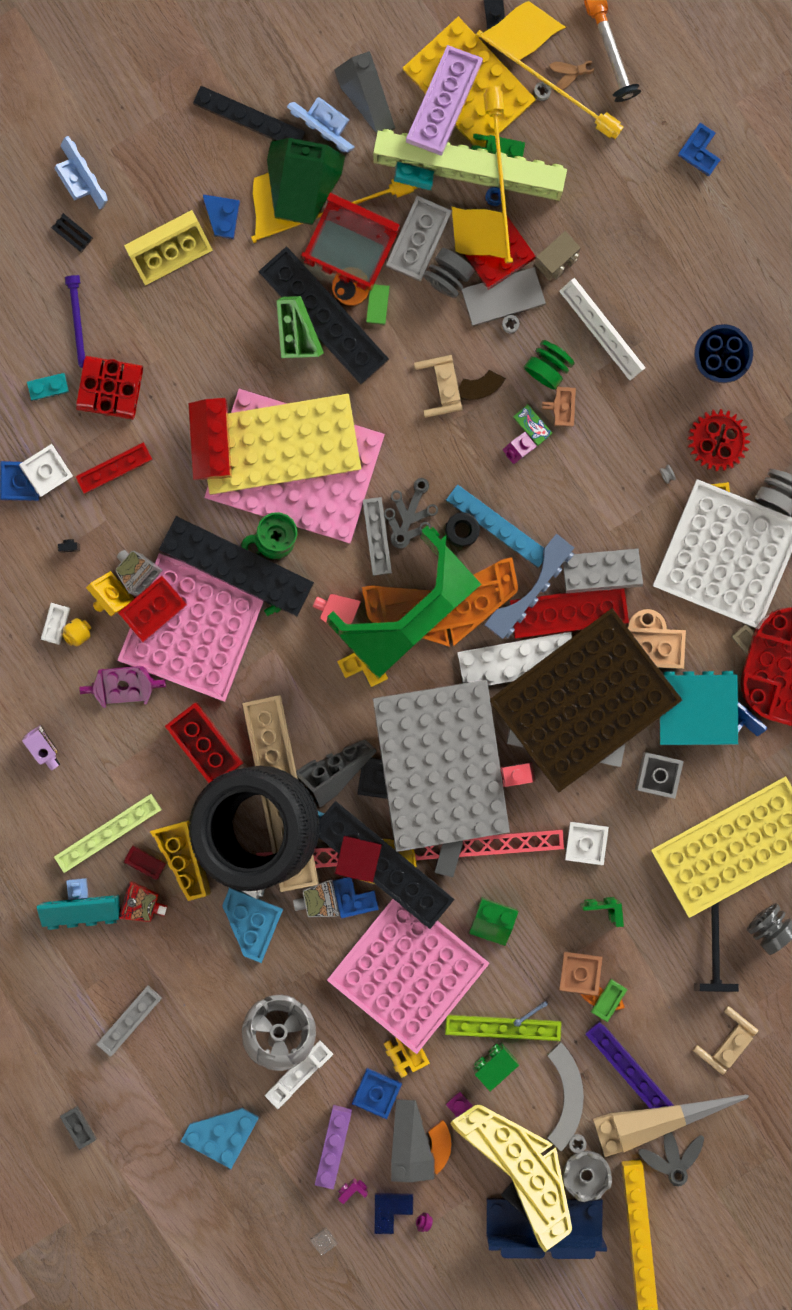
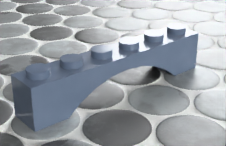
M555 534L543 550L542 569L532 590L518 602L496 609L484 626L501 639L504 637L509 638L515 630L512 628L516 622L521 623L527 615L524 611L528 606L532 608L539 600L536 597L539 592L544 593L550 586L548 582L552 576L556 578L562 571L561 564L564 561L568 563L573 557L574 553L572 551L574 547L558 534Z

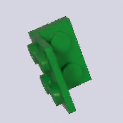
M606 897L600 902H597L596 899H585L584 903H580V908L583 911L608 909L609 921L615 927H624L622 903L615 899V897Z

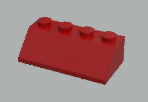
M226 398L204 399L188 403L193 480L232 478Z

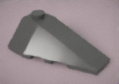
M370 51L354 56L334 69L341 90L349 97L352 104L360 111L374 132L377 134L378 130H394L395 125Z
M366 739L345 747L340 753L326 755L327 758L318 762L316 760L310 761L296 771L297 778L307 788L314 802L319 807H322L339 794L376 753V749Z
M396 1100L391 1159V1181L417 1182L435 1179V1159L428 1144L429 1140L422 1125L423 1121L416 1100Z

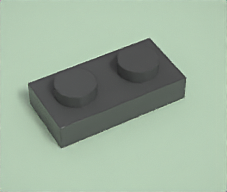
M78 1105L60 1116L79 1150L97 1139Z

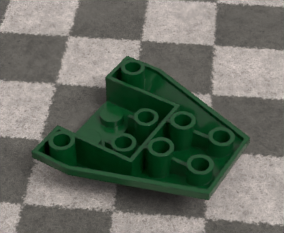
M293 138L270 142L267 165L275 218L313 225L329 194L332 193L342 176L345 155L328 145Z

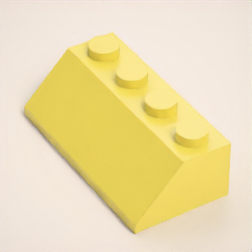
M192 210L124 245L145 286L213 251Z

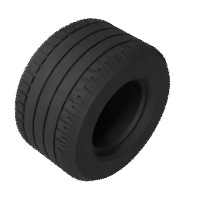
M252 766L224 773L211 781L201 791L202 793L199 794L193 805L189 820V838L191 839L193 853H195V857L201 867L204 868L203 870L220 884L235 890H263L292 878L307 865L318 843L320 822L318 810H316L317 807L315 802H313L312 796L297 778L275 767ZM255 795L266 797L275 805L281 815L284 836L279 851L273 855L257 856L251 854L238 843L233 830L234 815L240 804L249 797Z

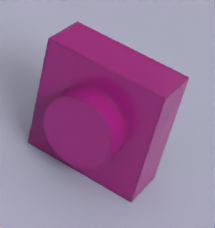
M461 1091L446 1103V1106L456 1117H459L473 1107Z

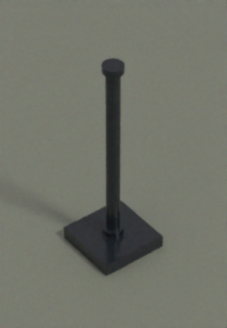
M718 902L711 906L712 980H710V983H694V991L739 992V984H722V980H720Z

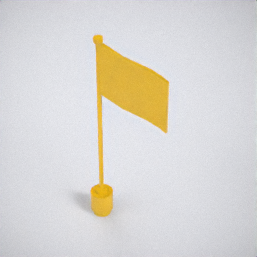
M527 1L516 7L497 25L485 32L480 30L477 32L475 37L478 39L479 37L594 117L597 130L609 138L616 139L624 128L619 120L607 112L604 115L602 113L599 116L520 61L535 52L552 35L565 29L564 25L530 1Z
M492 86L485 89L484 105L485 113L494 118L502 213L486 209L464 210L451 206L455 250L466 255H491L505 258V263H513V258L510 257L497 119L504 112V100L500 87Z
M269 173L254 178L253 198L256 213L255 235L251 236L253 244L257 243V240L303 224L275 218ZM391 179L389 189L353 201L352 203L359 204L391 192L392 196L396 195L398 198L414 192L418 187L395 182L394 179ZM320 213L316 219L320 218L323 213Z

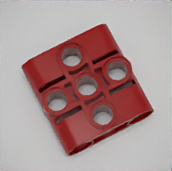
M85 356L76 409L104 416L134 420L143 375V365L120 362L115 359ZM111 365L118 366V370L115 373H109ZM95 380V387L88 389L86 386L87 382ZM109 383L114 384L112 392L105 391V387ZM126 387H133L131 395L127 396L124 394ZM105 402L111 403V408L108 411L102 410V405Z

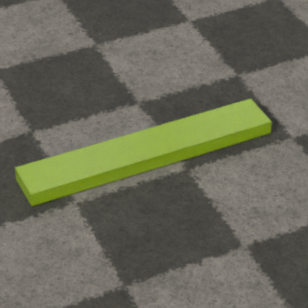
M448 1015L446 1017L445 1035L560 1041L561 1021L526 1019L519 1027H516L514 1021L517 1018Z

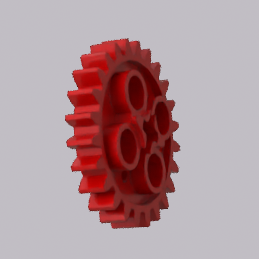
M713 409L711 416L705 412V419L699 416L697 418L699 423H692L695 429L688 431L693 436L687 438V440L692 441L687 447L694 449L690 455H697L694 461L701 460V467L708 464L707 470L714 466L715 472L719 470V467L725 471L726 465L732 469L734 467L733 462L737 465L740 463L738 457L741 459L745 458L742 452L749 450L745 445L749 444L750 441L745 440V437L749 436L750 433H744L747 426L741 427L740 424L743 419L736 421L737 414L730 417L729 410L724 415L722 409L719 410L718 414ZM709 424L716 425V433H711L708 430ZM724 424L725 428L720 438L723 442L717 446L716 455L712 456L717 443L715 439L720 435L721 426ZM727 430L734 431V439H729L727 437ZM703 442L710 443V451H705L702 448ZM721 448H726L729 451L728 457H723L720 454Z

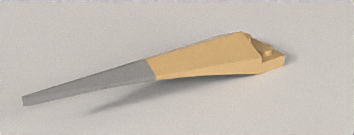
M745 1094L676 1106L610 1113L594 1118L593 1121L603 1154L607 1157L638 1147L743 1101L749 1096Z

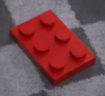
M161 576L119 611L118 614L141 641L145 642L184 609L187 604L169 582Z

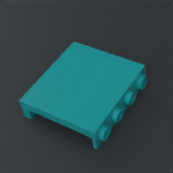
M685 671L683 675H675V672H663L665 678L683 701L660 717V745L738 744L737 675H733V671H722V675H714V671H702V675H694V671Z

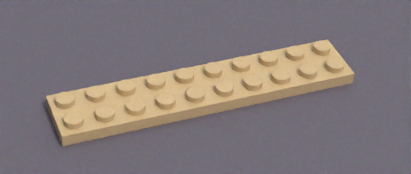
M281 695L242 703L255 766L275 767L297 778ZM261 795L272 852L275 854L279 851L283 841V821L275 805ZM311 856L307 865L298 874L279 883L280 892L319 884L314 857Z

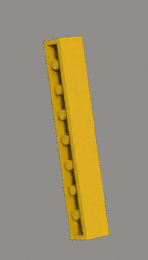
M641 1160L621 1161L636 1309L658 1310L643 1164Z

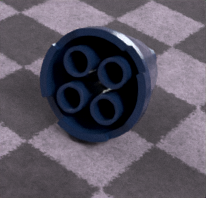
M721 324L706 330L699 337L694 348V361L697 369L706 379L715 383L726 384L740 379L748 371L753 360L751 341L739 328L732 325Z

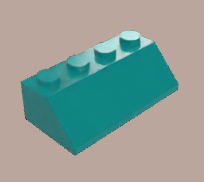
M111 895L42 902L37 905V911L42 927H48V930L59 929V925H67V928L78 927V923L94 926L98 925L97 922L105 921V924H114L120 919V896Z

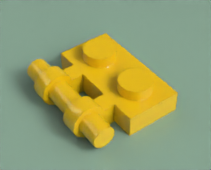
M396 1037L395 1039L398 1043L396 1046H393L390 1040L383 1043L387 1056H390L394 1064L395 1072H398L401 1078L408 1075L405 1070L408 1066H410L412 1072H415L430 1064L423 1048L416 1054ZM401 1050L406 1058L402 1062L397 1054Z

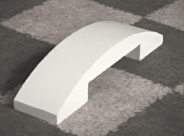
M319 1040L313 1046L308 1057L296 1067L289 1069L264 1096L279 1109L333 1053Z

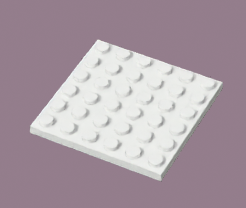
M696 479L652 586L756 628L768 611L792 553V517Z

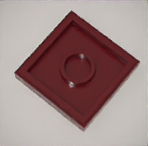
M344 836L335 874L373 883L382 845Z

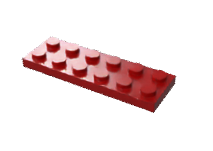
M625 588L537 597L539 600L532 608L528 606L524 611L527 615L521 623L516 622L513 628L515 629V638L582 630L611 608H613L623 623L627 624L629 623ZM521 599L510 600V605L518 602Z

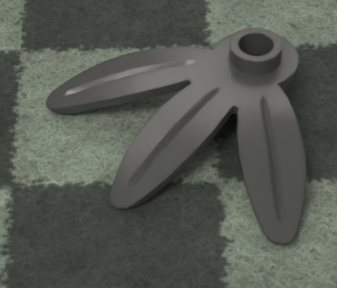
M672 1132L664 1135V1149L669 1163L646 1149L640 1148L638 1154L650 1167L663 1174H667L672 1185L682 1186L688 1179L686 1170L696 1161L702 1150L704 1137L700 1135L695 1138L685 1150L681 1160ZM675 1173L681 1174L680 1180L674 1178Z

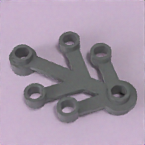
M418 478L414 482L415 493L408 510L403 503L402 493L398 490L391 493V499L396 503L403 519L400 528L395 519L394 509L387 508L384 511V517L389 521L393 530L391 542L396 548H405L411 538L422 534L423 525H428L431 528L428 522H423L420 527L408 531L410 524L428 516H435L438 513V507L434 504H430L427 509L415 513L422 494L426 493L429 489V483L424 478ZM419 482L425 484L423 489L418 488ZM395 493L400 494V498L398 500H395L393 498V495ZM430 507H434L436 509V512L434 514H431L429 512ZM392 511L393 516L390 518L387 517L386 512ZM399 535L404 537L403 542L397 541Z

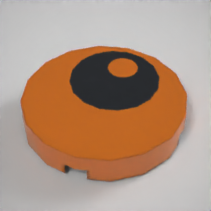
M357 268L343 269L347 273L367 282L369 281L367 275ZM335 275L332 282V291L335 298L341 304L356 306L367 299L370 292L369 289L363 291L356 287V283L351 281L349 283L343 282L338 279V275Z

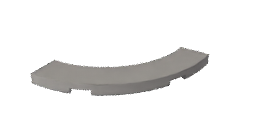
M560 1041L547 1056L556 1066L563 1083V1109L556 1126L547 1138L562 1151L573 1137L580 1122L584 1095L578 1067L568 1049Z

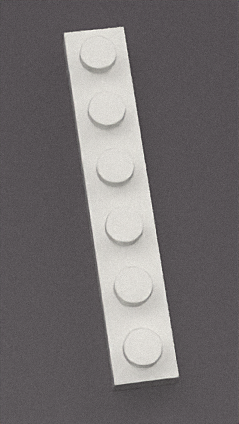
M575 278L570 280L559 292L626 377L632 380L645 369V366Z

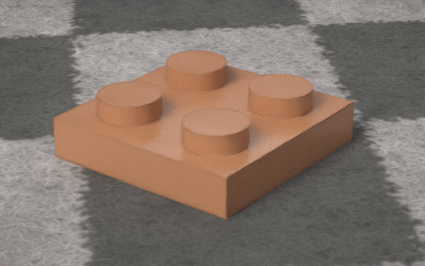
M564 952L559 990L562 992L598 996L603 957Z

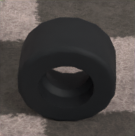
M464 512L456 513L450 517L445 528L448 541L460 548L469 547L475 543L480 531L476 518ZM466 523L470 528L468 536L463 538L457 536L455 533L456 525Z

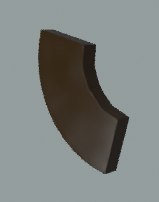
M488 370L485 376L476 380L463 378L458 388L460 399L478 400L490 396L502 386L506 378L491 370Z

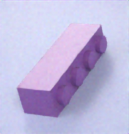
M333 1105L316 1175V1186L334 1190L352 1109Z

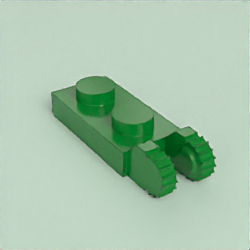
M473 134L475 140H484L486 145L485 148L477 145L471 146L472 150L480 148L487 150L488 153L496 154L495 136ZM499 137L501 153L511 158L515 156L523 157L525 142Z

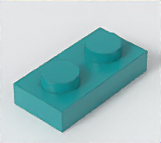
M397 161L394 174L395 182L431 190L434 171Z
M65 373L27 381L32 401L69 393Z

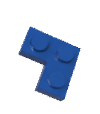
M700 122L678 156L707 176H710L721 159L705 148L716 133Z
M344 877L333 880L341 918L379 910L374 890L355 894L352 878Z

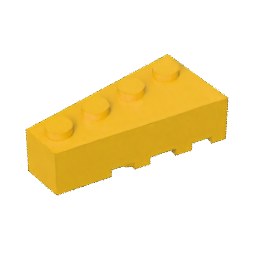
M189 820L150 831L161 853L164 854L168 866L176 876V880L187 900L191 901L210 895L211 890L206 872L199 864V861H197L192 850L191 839L189 838Z

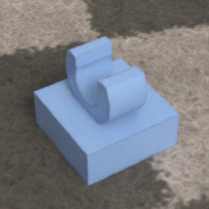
M87 878L66 881L68 900L88 898Z

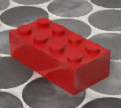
M197 702L165 725L166 729L208 783L224 773L236 770L244 763Z

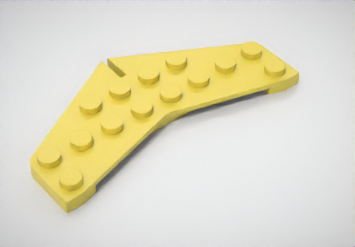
M482 1105L473 1106L450 1123L457 1133L512 1178L538 1244L544 1252L570 1234L572 1225L557 1150L554 1148L546 1155H541V1153L553 1145L551 1142Z

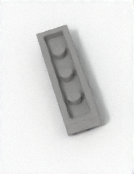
M382 497L364 499L363 506L373 576L391 574Z
M148 985L96 1045L111 1057L162 997Z

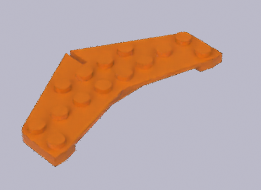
M512 557L502 559L475 573L474 576L481 585L429 631L423 639L450 647L447 629H450L453 646H455L495 612L496 609L514 596L518 591V584ZM372 585L362 587L367 616L373 623L397 622L401 620L431 592L430 590Z

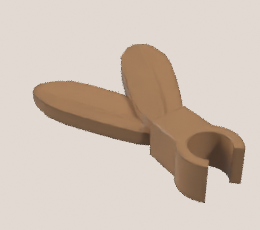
M586 61L578 66L563 62H553L549 65L550 69L554 72L566 74L556 85L561 90H565L578 75L592 74L594 72V68L591 70L586 69V66L591 65L592 61Z

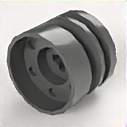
M442 248L435 257V261L440 267L430 265V271L424 273V278L440 293L456 299L459 295L457 290L462 291L463 289L462 284L458 280L468 282L475 270L459 255L446 248Z
M777 903L762 910L747 927V931L750 934L754 933L753 938L755 940L764 937L760 946L769 955L778 952L792 940V920L789 918L781 922L786 913L783 910L780 911L781 907Z

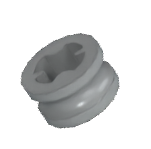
M543 81L537 83L534 89V96L540 101L547 100L551 95V87ZM541 87H545V91L548 93L540 95L538 88L541 90Z
M514 315L506 316L502 322L503 330L509 334L516 332L520 324L518 318ZM508 320L515 321L516 324L513 329H509L510 326L506 327Z
M669 464L666 465L665 469H659L666 484L670 483V480H676Z
M574 1134L569 1141L570 1149L575 1153L583 1152L586 1149V1140L580 1134ZM575 1139L577 1141H583L581 1142L582 1146L580 1148L578 1146H576L575 1148L572 1146L574 1145L573 1141Z

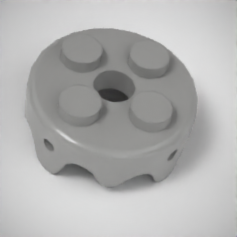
M583 1151L575 1153L566 1161L563 1168L565 1187L578 1201L598 1200L611 1187L612 1176L610 1167L606 1160L596 1152ZM583 1171H591L592 1177L589 1180L582 1179L581 1174Z

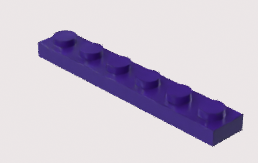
M600 1020L585 1032V1035L650 1109L674 1106Z

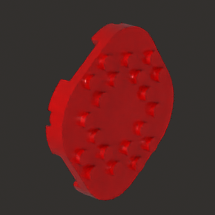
M792 607L777 609L766 615L759 622L754 631L741 675V690L748 706L763 718L792 726Z

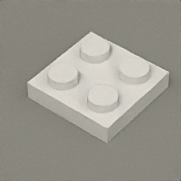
M52 444L19 464L40 497L73 477Z
M570 822L565 860L604 865L609 827Z

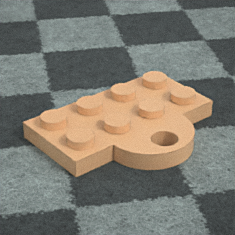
M645 609L636 612L630 618L627 628L658 668L684 669L686 630L667 629L662 615L654 610ZM646 613L650 614L653 618L652 623L649 625L642 621V617Z

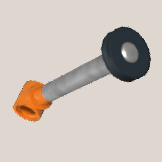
M584 0L587 14L596 20L619 86V90L613 93V97H616L614 101L623 102L636 97L641 93V90L638 89L639 84L630 85L606 17L608 12L607 0Z

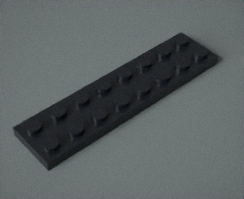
M287 246L258 271L280 297L301 296L318 339L360 385L389 361V358Z
M178 516L175 517L159 548L160 552L295 617H298L314 585V582Z
M337 801L331 805L319 820V838L338 854H340L344 836L381 844L373 883L429 929L433 927L455 900Z

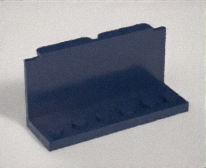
M487 1198L486 1238L489 1251H501L503 1258L542 1259L545 1256V1252L538 1244L529 1220L504 1198ZM566 1199L572 1230L568 1236L546 1252H551V1256L554 1259H593L596 1251L607 1252V1246L602 1236L603 1200L581 1202L577 1199Z

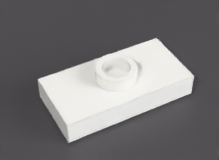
M54 603L50 604L41 640L60 645L63 627L66 625L70 612L69 607Z

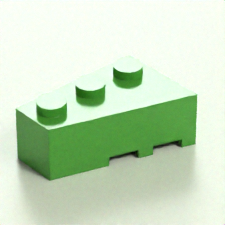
M301 296L281 297L276 300L281 358L319 357L324 353Z

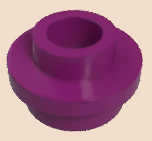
M423 1212L417 1217V1229L419 1232H428L431 1229L433 1219L428 1213Z

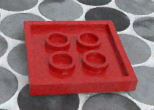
M508 216L510 257L513 258V263H505V258L491 255L463 254L488 290L536 259V255Z

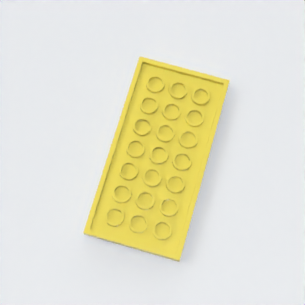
M349 394L228 413L232 478L207 479L209 494L214 495L361 470Z
M786 776L651 850L688 918L792 862V786Z

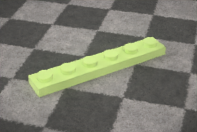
M150 794L57 854L54 858L65 873L162 809L153 795Z

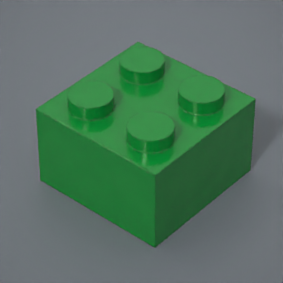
M502 1042L499 1045L497 1043L488 1050L489 1054L485 1058L481 1056L474 1063V1075L490 1092L519 1066L517 1059Z

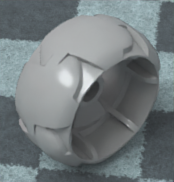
M272 995L256 1002L247 1012L242 1026V1043L248 1056L258 1065L274 1071L292 1069L304 1061L310 1054L316 1038V1025L309 1009L295 998L286 995ZM272 1011H285L288 1013L289 1018L284 1025L275 1024L272 1026L265 1016ZM302 1030L300 1044L289 1053L285 1044L288 1032ZM256 1031L270 1032L268 1043L272 1047L271 1054L269 1053L270 1050L267 1049L265 1051L258 1044L255 1035Z

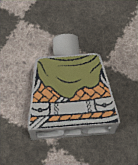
M123 550L117 555L121 563L116 568V573L127 591L132 595L138 596L163 571L144 555L136 551L128 553L126 550Z
M332 878L320 882L318 885L303 889L304 898L293 900L295 911L306 909L308 917H336L340 915Z

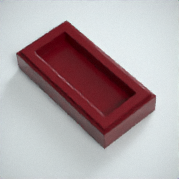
M132 845L123 862L155 880H158L167 864Z

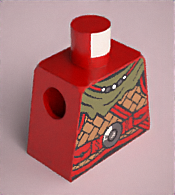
M131 881L128 885L119 918L151 922L154 914L165 917L168 905L157 903L160 894Z

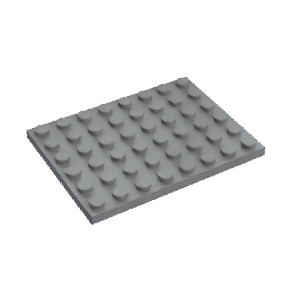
M487 680L372 698L396 852L510 832Z

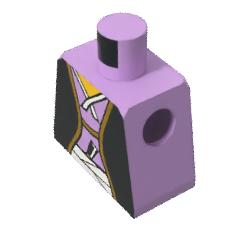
M39 725L24 736L22 742L40 765L45 762L50 770L60 765L55 757L58 750L42 725ZM41 749H46L48 752L43 753Z

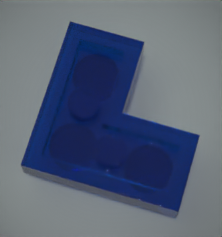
M375 1193L374 1234H394V1215H413V1194Z

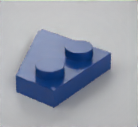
M203 194L215 236L234 239L240 200Z

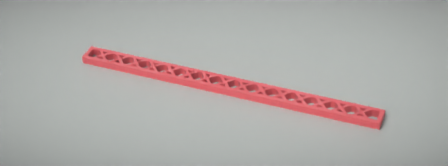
M563 830L498 834L463 840L465 848L460 852L459 857L564 849ZM553 834H559V845L552 846L546 840ZM532 836H537L542 840L537 847H532L527 843ZM514 837L523 842L516 849H513L508 844ZM494 839H499L503 843L499 850H494L489 846ZM475 840H479L484 844L480 851L475 852L470 847ZM435 845L425 847L427 851L422 856H418L415 853L416 860L438 859L439 854L432 850ZM331 847L315 848L314 853L318 852L315 856L313 855L314 861L318 863L315 864V867L337 866L338 858L336 856L338 853L332 854L330 851L335 850ZM273 852L256 853V855L269 856L273 855ZM321 852H326L331 856L327 863H322L317 859Z

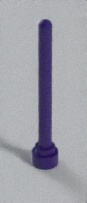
M71 275L65 277V285L70 289L78 366L83 368L85 351L77 290L81 282L79 275Z

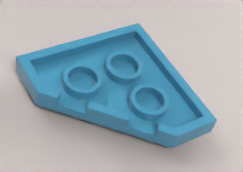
M229 888L222 907L240 945L242 954L247 958L262 963L283 908Z
M239 1108L235 1111L190 1123L180 1142L232 1169L259 1116L244 1108Z

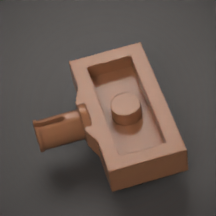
M557 387L554 402L542 401V410H553L554 426L574 427L576 388Z

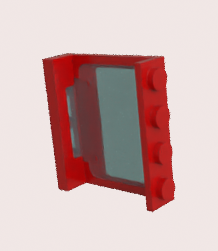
M330 193L324 212L305 253L302 252L301 257L304 263L311 267L319 266L322 268L321 271L328 275L334 273L343 282L349 283L351 281L356 283V287L363 291L367 289L372 291L400 230V224Z

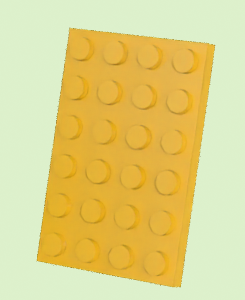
M458 16L403 67V71L426 94L447 45L483 58L482 65L455 127L473 146L477 145L485 148L486 141L475 140L473 134L495 136L494 118L485 113L484 93L486 88L498 86L503 92L504 112L501 113V116L497 117L499 135L536 102V99L480 39L475 37V33Z

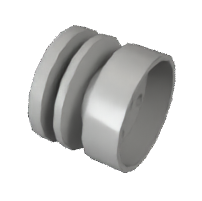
M769 469L767 474L771 478L766 477L764 482L770 488L761 486L755 500L767 508L791 516L792 475L784 471Z

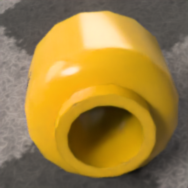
M75 618L63 627L62 637L68 645L78 647L90 638L89 630L91 626L86 620L81 621Z

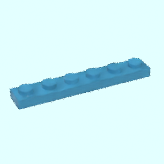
M457 484L446 501L461 512L474 516L481 527L539 568L543 562L544 548Z

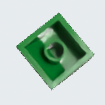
M481 897L469 934L506 946L519 911Z

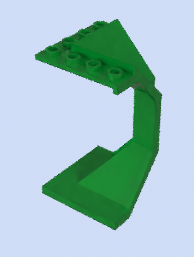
M426 526L422 529L420 538L438 557L436 586L401 620L397 622L346 624L334 611L327 616L326 623L378 679L481 585L476 577L446 546V535L440 540V534L434 527L429 528Z

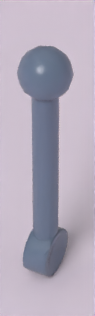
M546 1001L542 1002L521 1019H516L514 1025L519 1027L524 1020L546 1007L548 1003Z

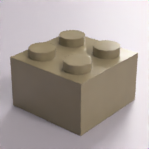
M564 231L536 257L534 265L549 281L553 278L556 280L564 273L567 265L571 267L578 260L581 247Z

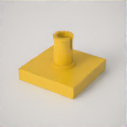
M111 571L91 582L86 587L97 600L93 603L94 609L98 612H102L105 609L111 617L135 599Z

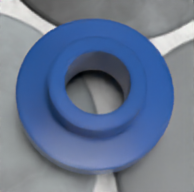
M492 187L488 189L485 195L487 203L491 206L501 205L500 188ZM493 194L498 195V199L493 200L491 196Z

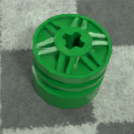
M542 340L540 343L541 348H536L535 350L540 359L531 356L523 368L538 382L552 390H556L563 380L558 371L567 374L569 372L567 367L572 368L575 362L562 348Z
M280 512L270 513L262 518L257 528L255 542L256 547L263 556L270 559H282L289 555L293 550L298 535L294 520ZM276 536V538H279V540L275 541V539H272V537Z

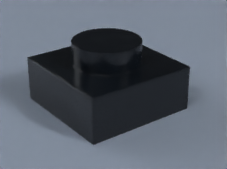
M74 539L63 540V543L58 544V552L61 553L80 551V544L74 542Z

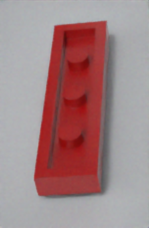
M143 442L75 477L83 493L87 494L153 459Z

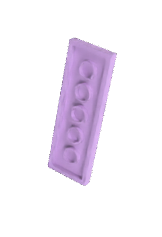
M447 45L407 135L406 143L442 156L482 65L483 58Z

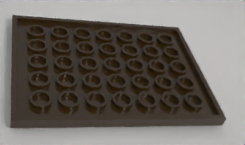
M613 608L490 698L492 706L558 793L683 701Z

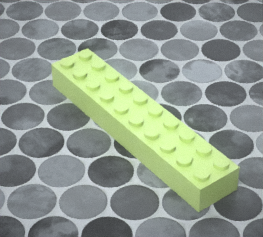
M388 129L378 130L373 152L374 163L395 167L398 161L432 170L436 176L500 188L497 152L496 154H491L485 149L478 148L477 150H472L466 145H458L457 147L450 145L448 142L441 156L406 143L407 133L398 135ZM501 153L504 190L560 201L567 169L559 164H552L550 166L545 165L540 160L531 162L526 161L524 157L515 156L511 158Z

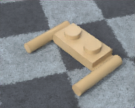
M452 355L415 362L416 370L435 367L442 407L424 410L425 418L461 411L462 404Z
M729 1006L724 1009V1012L735 1020L738 1025L713 1056L709 1055L698 1045L692 1050L722 1075L732 1066L752 1041L753 1036L758 1032L757 1028Z

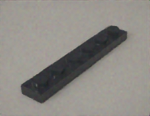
M200 86L193 101L195 106L274 141L286 138L303 140L305 136V131L203 86Z

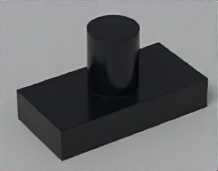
M483 0L487 30L505 18L503 0Z

